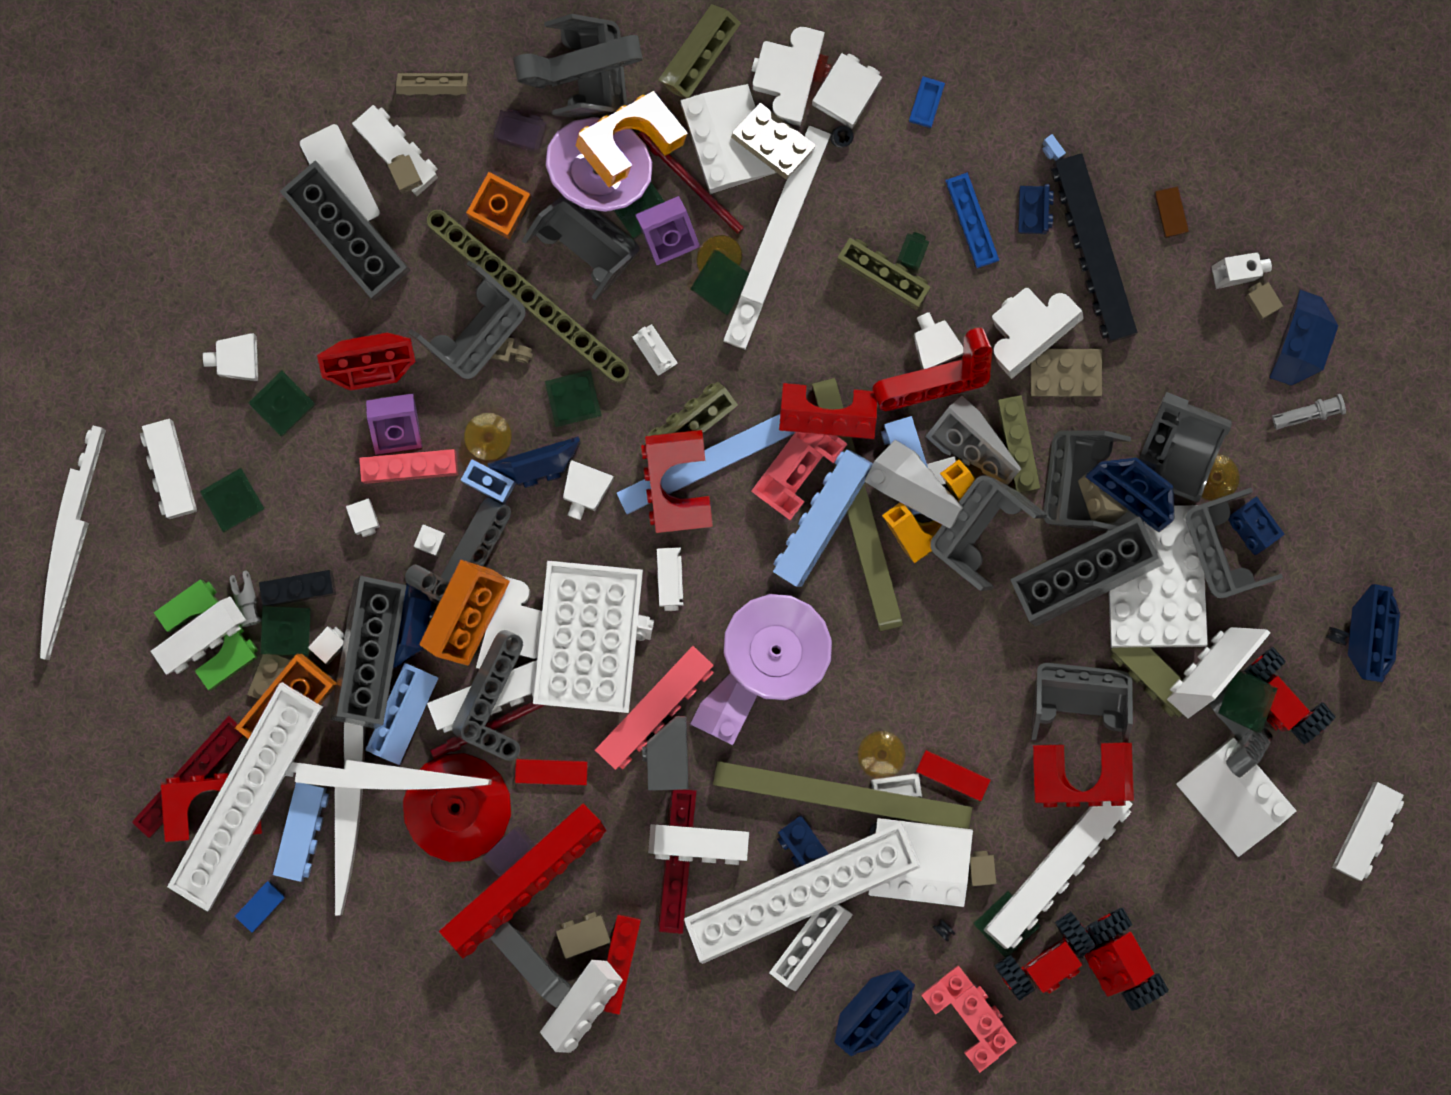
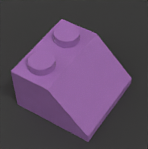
M413 394L366 401L367 420L375 455L422 448Z

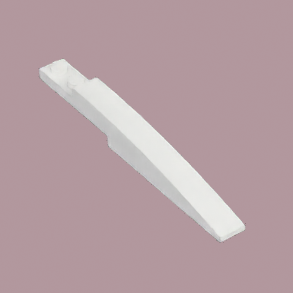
M812 126L808 127L805 137L816 145L815 149L790 175L785 183L723 342L746 350L829 141L830 133Z
M94 425L92 430H88L85 437L87 447L85 453H81L78 466L81 467L80 471L70 468L55 529L46 583L40 658L50 660L89 525V523L80 519L106 432L105 429Z
M344 722V769L346 760L365 762V726ZM335 787V915H343L349 889L363 795V789Z
M346 760L345 769L292 762L285 775L293 777L294 772H296L295 782L361 789H444L491 785L492 782L489 779Z

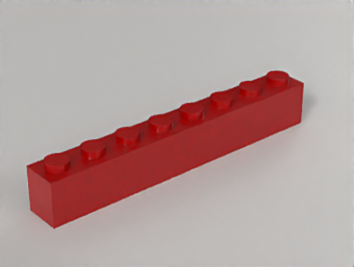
M584 803L580 805L447 923L439 933L462 959L467 955H471L480 943L490 938L498 927L508 922L516 911L526 906L534 895L544 890L553 878L562 874L571 862L580 858L589 846L598 842L607 830L602 822Z

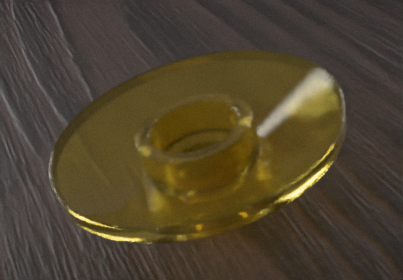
M725 235L709 238L702 244L697 254L699 271L706 278L714 281L731 277L738 270L742 261V250L739 244L733 238ZM720 252L718 258H713L716 253Z
M482 413L475 416L468 423L464 439L468 450L475 457L483 460H494L506 453L511 444L512 433L510 426L504 418L494 413ZM487 433H491L493 435V439L490 442H487L484 439V436Z
M1217 454L1202 493L1203 498L1213 501L1233 494L1239 484V471L1230 458ZM1217 472L1221 475L1220 481L1213 479L1214 473Z
M886 731L873 732L861 742L858 749V760L860 766L868 775L879 779L892 777L900 771L904 764L905 748L901 740L894 734ZM880 750L886 752L887 756L885 759L878 758L877 754Z

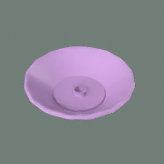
M590 117L572 121L556 132L547 147L546 168L551 182L567 200L584 209L604 212L626 208L641 198L651 182L652 160L646 144L632 129H624L613 135L616 146L632 166L627 178L609 188L602 178L593 172L595 171L594 168L575 146L579 131L586 126L591 127L595 125L601 118Z
M769 594L750 600L734 613L725 631L724 656L730 673L744 689L764 699L788 700L806 694L823 679L831 662L832 640L825 621L811 605L793 596ZM778 648L780 654H774L772 649Z

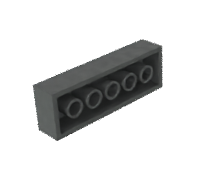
M316 160L280 190V193L374 301L378 300L411 271Z
M1139 516L1010 580L1029 622L1036 627L1164 565L1144 521Z
M359 576L354 580L330 720L375 729L384 724L406 585Z

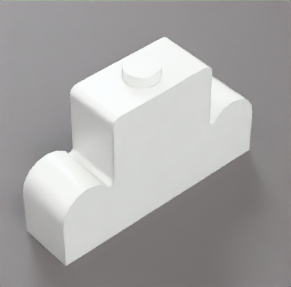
M807 27L796 28L791 34V47L765 41L760 57L754 59L752 71L755 72L753 90L777 96L773 102L772 112L786 123L801 126L825 32Z
M1024 288L1014 298H1008L1003 302L1002 308L992 316L995 327L1006 338L998 341L994 347V354L998 365L1011 379L1014 378L1084 319L1082 310L1069 296L1063 293L1053 295L1049 299L1047 307L1029 288Z
M505 577L510 582L486 629L476 665L477 669H480L495 636L503 630L510 631L522 638L523 648L520 653L521 656L538 659L542 611L522 606L530 598V589L524 582ZM511 638L506 642V648L510 646ZM501 660L497 661L495 665L496 669L500 667Z

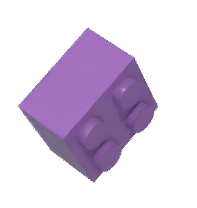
M679 196L636 214L641 231L656 265L700 247L688 213Z

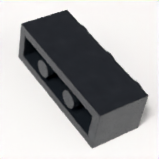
M331 570L259 582L262 605L264 607L336 595L334 577Z

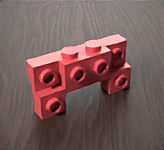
M795 432L751 492L791 520L805 502L795 494L823 456L834 463L838 455L847 446V443L835 435Z
M959 965L920 994L935 1014L951 1003L979 1041L964 1053L979 1073L1017 1043L1000 1021L1003 1015L995 1005L992 1007L988 1005L985 1001L988 998L987 994L981 986L976 988Z

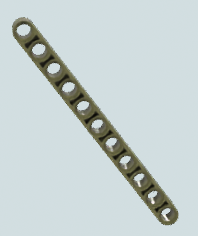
M433 210L429 213L427 223L431 231L467 261L479 265L522 303L525 310L615 384H622L628 380L629 369L625 362L444 211ZM436 217L445 219L441 227H434L432 225ZM454 232L463 234L459 242H452L450 240V236ZM478 247L481 249V252L477 257H470L468 255L470 248ZM496 262L499 264L497 271L492 273L486 270L487 264ZM514 277L517 279V283L509 288L504 285L505 279ZM532 292L535 294V298L532 302L526 303L522 300L523 294ZM543 307L552 308L553 313L550 317L544 318L540 315ZM561 322L570 323L571 328L568 332L561 333L558 330ZM579 337L588 338V346L579 348L576 345L577 339ZM598 352L606 353V361L603 363L595 362V354ZM614 368H624V376L622 378L613 377L612 371Z
M835 378L812 383L817 407L824 409L843 408ZM838 436L847 443L843 450L844 453L846 450L855 452L852 437ZM864 484L848 509L847 516L850 527L853 530V538L856 549L859 552V560L862 571L865 574L868 593L872 599V607L875 618L878 621L879 632L901 627L903 623Z
M718 761L713 785L963 829H969L973 807Z

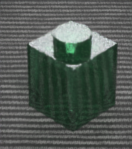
M907 233L896 263L918 271L930 241L925 240L926 236L920 233Z

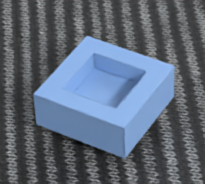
M1053 134L1044 139L1042 143L1044 147L1042 149L1050 160L1053 158L1057 161L1065 156L1066 152Z

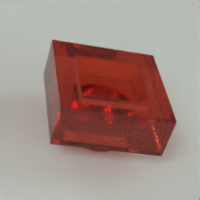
M819 54L812 81L821 83L823 77L827 78L831 69V64H828L829 56Z

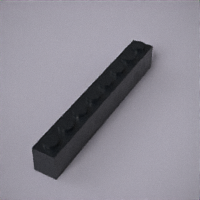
M1080 153L1057 160L1053 164L1054 168L1051 169L1054 182L1059 183L1061 189L1058 191L1059 201L1061 205L1065 204L1068 212L1064 214L1067 226H1072L1073 228L1072 243L1074 248L1079 249L1081 258H1078L1079 266L1082 272L1086 271L1088 280L1085 281L1088 293H1093L1095 302L1092 303L1095 316H1100L1102 325H1099L1102 339L1106 338L1108 343L1135 336L1138 333L1083 154Z

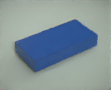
M922 77L909 122L927 128L932 127L945 83Z
M267 881L235 917L253 933L284 900L285 896Z

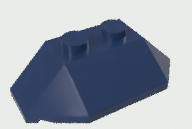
M1299 290L1269 377L1270 379L1292 386L1324 370L1338 324L1322 297Z
M574 437L487 463L488 468L513 480L519 486L524 485L525 488H530L538 485V480L547 478V481L561 478L560 474L566 471L581 442L579 437Z
M1138 458L1103 461L1086 474L1085 477L1137 517L1140 516L1146 524L1158 533L1174 521L1173 485Z
M406 583L393 668H398L424 650L419 644L436 611V608H433L434 603L430 597Z
M1372 584L1352 608L1348 656L1363 680L1383 682L1386 674L1396 661L1400 612L1396 599L1393 596L1394 591L1392 587Z
M899 970L872 977L840 1013L834 1042L851 1057L856 1055V1053L876 1048L909 1012L912 990H914L915 984Z

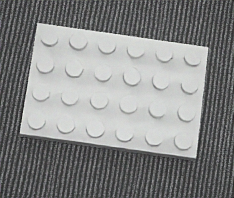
M1198 505L1174 506V521L1159 533L1145 523L1164 565L1109 591L1111 648L1207 646L1205 577L1186 523L1187 512ZM1127 509L1128 512L1116 522L1106 524L1121 526L1137 518V516Z
M547 561L533 704L629 713L643 570Z

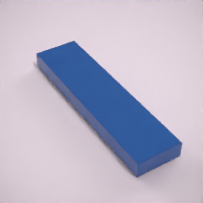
M968 172L945 180L976 268L998 262L999 258Z

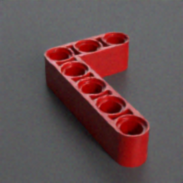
M974 328L965 334L963 360L876 382L872 390L879 408L882 411H890L985 386L990 380L992 347L984 329Z

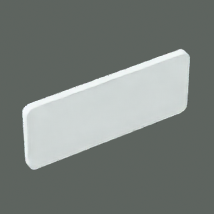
M333 124L300 141V146L309 164L316 160L368 221L379 216L380 211L337 125Z

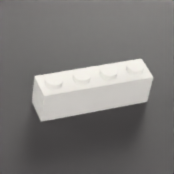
M372 105L352 123L354 128L387 164L392 163L391 160L398 155H410L423 185L412 189V192L418 196L438 178L435 173L438 169L429 159L424 161L420 157L421 150L414 142L409 144L404 139L406 134L398 125L393 127L389 123L390 116L382 107L378 110Z
M166 419L142 426L143 433H140L143 446L148 447L149 455L146 456L150 470L153 469L156 478H153L152 481L155 491L160 492L162 501L158 503L161 514H166V518L173 519L197 512L173 421Z
M225 598L151 650V653L166 675L174 671L176 674H179L189 667L187 663L193 659L195 662L205 656L204 650L208 647L214 649L223 643L222 637L226 634L230 637L241 630L239 625L246 621L232 598Z
M1373 782L1332 868L1358 881H1362L1363 878L1369 876L1373 867L1370 863L1374 856L1377 857L1383 847L1381 841L1384 835L1387 836L1393 827L1391 820L1394 814H1398L1404 804V801H1402L1403 794L1379 782Z
M651 824L648 853L655 854V859L669 860L670 855L679 856L678 860L693 861V857H702V862L716 863V859H725V864L739 865V860L747 861L749 832Z
M837 904L812 915L769 973L786 987L796 991L853 914L840 904Z
M590 961L540 1031L555 1052L571 1053L575 1050L583 1035L590 1030L591 1024L596 1017L603 1012L609 999L616 994L623 980L607 961Z

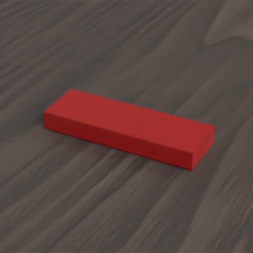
M925 750L916 769L917 773L980 802L991 781Z
M516 759L515 783L587 785L588 762Z

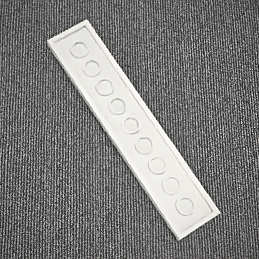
M284 683L278 685L168 884V888L207 912L211 910L323 708L321 705Z
M900 822L684 918L699 962L703 964L920 868L905 828Z

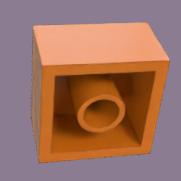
M488 172L466 214L469 219L510 240L532 197L530 193Z

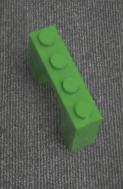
M200 579L156 610L154 614L165 630L172 633L191 618L201 615L219 602L214 596L217 591L209 581L205 583ZM239 625L241 630L230 637L227 634L224 636L223 646L215 657L195 670L203 684L210 691L258 658L255 654L258 651L257 647L250 639L248 641L245 640L241 634L244 632L241 625Z

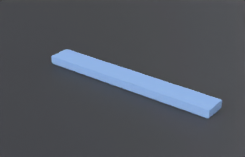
M779 414L704 450L706 461L681 463L670 467L662 476L661 486L668 494H671L779 442L795 432L779 430ZM644 479L617 492V496L626 514L650 504L647 501L646 489H651L650 481H645Z

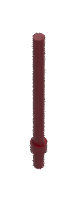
M642 131L638 134L650 147L649 151L656 157L659 156L737 234L744 229L670 154L664 156L647 134Z
M532 701L486 723L485 726L496 730L545 705L533 704ZM454 736L448 739L447 743L430 751L434 759L450 751L454 753L460 750L461 746L468 742Z

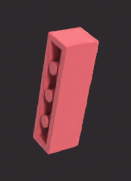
M454 449L359 458L361 482L364 484L458 475L457 453Z

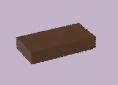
M1178 186L1155 191L1154 194L1165 238L1188 233V225Z

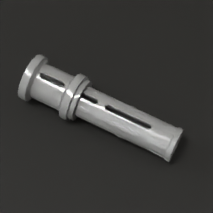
M1336 394V397L1323 401L1318 399L1315 401V404L1272 415L1275 429L1278 430L1312 419L1326 420L1328 416L1338 413L1344 415L1346 414V407L1342 395Z

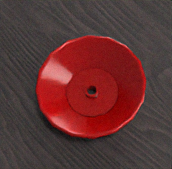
M465 753L442 755L424 764L419 770L489 779L492 782L491 785L406 790L403 799L404 823L413 841L428 855L447 862L472 861L490 852L505 835L511 817L510 792L501 774L485 760ZM454 803L460 806V810L457 813L451 809Z

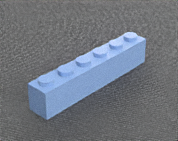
M846 450L845 453L842 451L835 461L836 468L833 473L829 472L823 481L825 486L820 493L817 492L810 503L812 505L808 514L804 513L798 522V525H800L796 534L792 533L786 542L787 549L784 554L780 553L774 562L776 567L773 572L796 587H802L864 485V480L873 463L852 450Z

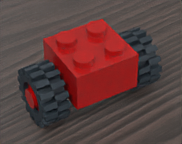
M1271 647L1241 674L1253 689L1259 687L1250 695V698L1253 700L1250 703L1259 713L1264 712L1268 716L1266 721L1275 731L1290 730L1305 745L1327 728L1336 716L1323 702L1309 711L1281 678L1275 676V672L1286 661L1274 647Z
M1122 907L1099 918L1085 928L1094 944L1098 946L1084 956L1106 996L1109 997L1123 991L1122 995L1130 1010L1134 1011L1159 999L1169 989L1160 973L1155 974L1132 932L1130 931L1119 936L1120 933L1132 926L1129 917Z
M1071 911L1055 922L1063 938L1020 968L1014 958L1008 955L994 965L1002 980L1019 1001L1035 990L1025 974L1030 977L1040 992H1048L1050 994L1061 986L1059 984L1064 978L1069 980L1080 972L1078 968L1082 964L1074 952L1081 958L1096 947L1086 929Z

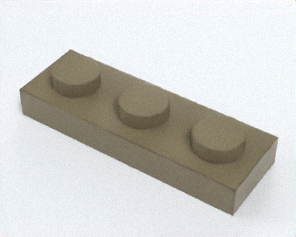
M398 73L397 94L408 96L414 94H428L431 96L451 94L457 96L467 94L468 73Z

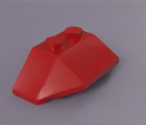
M391 333L342 340L317 355L322 378L327 381L330 380L350 391L397 383L410 366L416 362L411 338Z

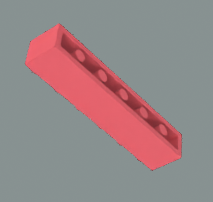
M692 646L595 751L615 770L619 767L623 770L631 762L632 758L629 756L635 749L640 752L642 747L647 745L646 738L651 732L656 734L663 728L665 724L662 721L666 716L670 715L673 717L681 708L679 703L685 697L689 700L698 690L695 688L700 680L705 683L714 673L711 670L714 665Z

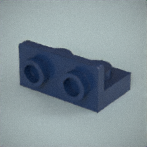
M1049 184L1019 187V234H1047L1048 228H1052L1053 214H1049V205H1053L1054 192L1049 191Z
M1257 496L1232 513L1228 519L1232 528L1237 531L1245 542L1246 547L1254 555L1265 550L1285 535Z
M799 816L778 831L780 837L777 840L784 850L789 848L794 856L791 859L797 868L828 855V852L802 816Z

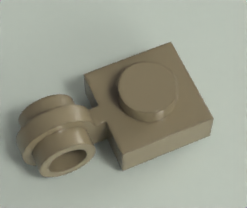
M508 337L490 359L509 363L512 354L515 355L516 361L528 363L529 360H532L533 354L531 353L532 349L519 345L518 349H514L515 339Z

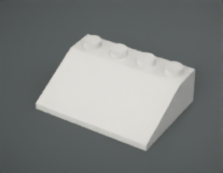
M748 84L707 92L681 100L682 111L710 194L777 173L731 138L735 129L756 108Z
M1233 627L1224 633L1220 630L1211 640L1214 643L1211 648L1206 647L1197 656L1200 661L1196 665L1192 663L1185 670L1184 674L1186 677L1183 681L1177 680L1170 688L1172 694L1167 700L1183 715L1190 718L1216 699L1268 637L1270 632L1266 629Z
M1229 738L1176 785L1239 857L1279 827L1296 810L1258 765L1254 766L1241 778L1232 773L1226 764V760L1236 746L1237 741L1235 738Z
M877 818L875 833L900 822L903 824L920 868L869 890V895L964 907L973 830Z

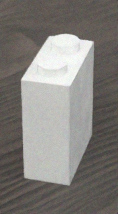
M841 53L813 99L812 106L853 129L881 83L882 77L875 68L871 66L866 68L859 64L860 60L851 54L846 56Z

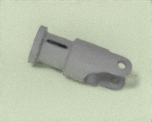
M245 570L242 574L245 583L242 592L238 588L235 576H230V584L236 606L246 619L241 624V627H248L262 622V619L258 617L255 605L257 600L249 572Z

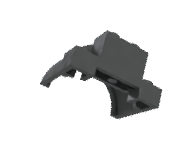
M1166 392L1147 435L1139 460L1172 484L1174 494L1199 502L1223 440L1230 432L1232 421L1188 404L1189 400Z

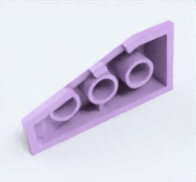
M730 673L700 703L690 725L733 745L757 695L744 689Z

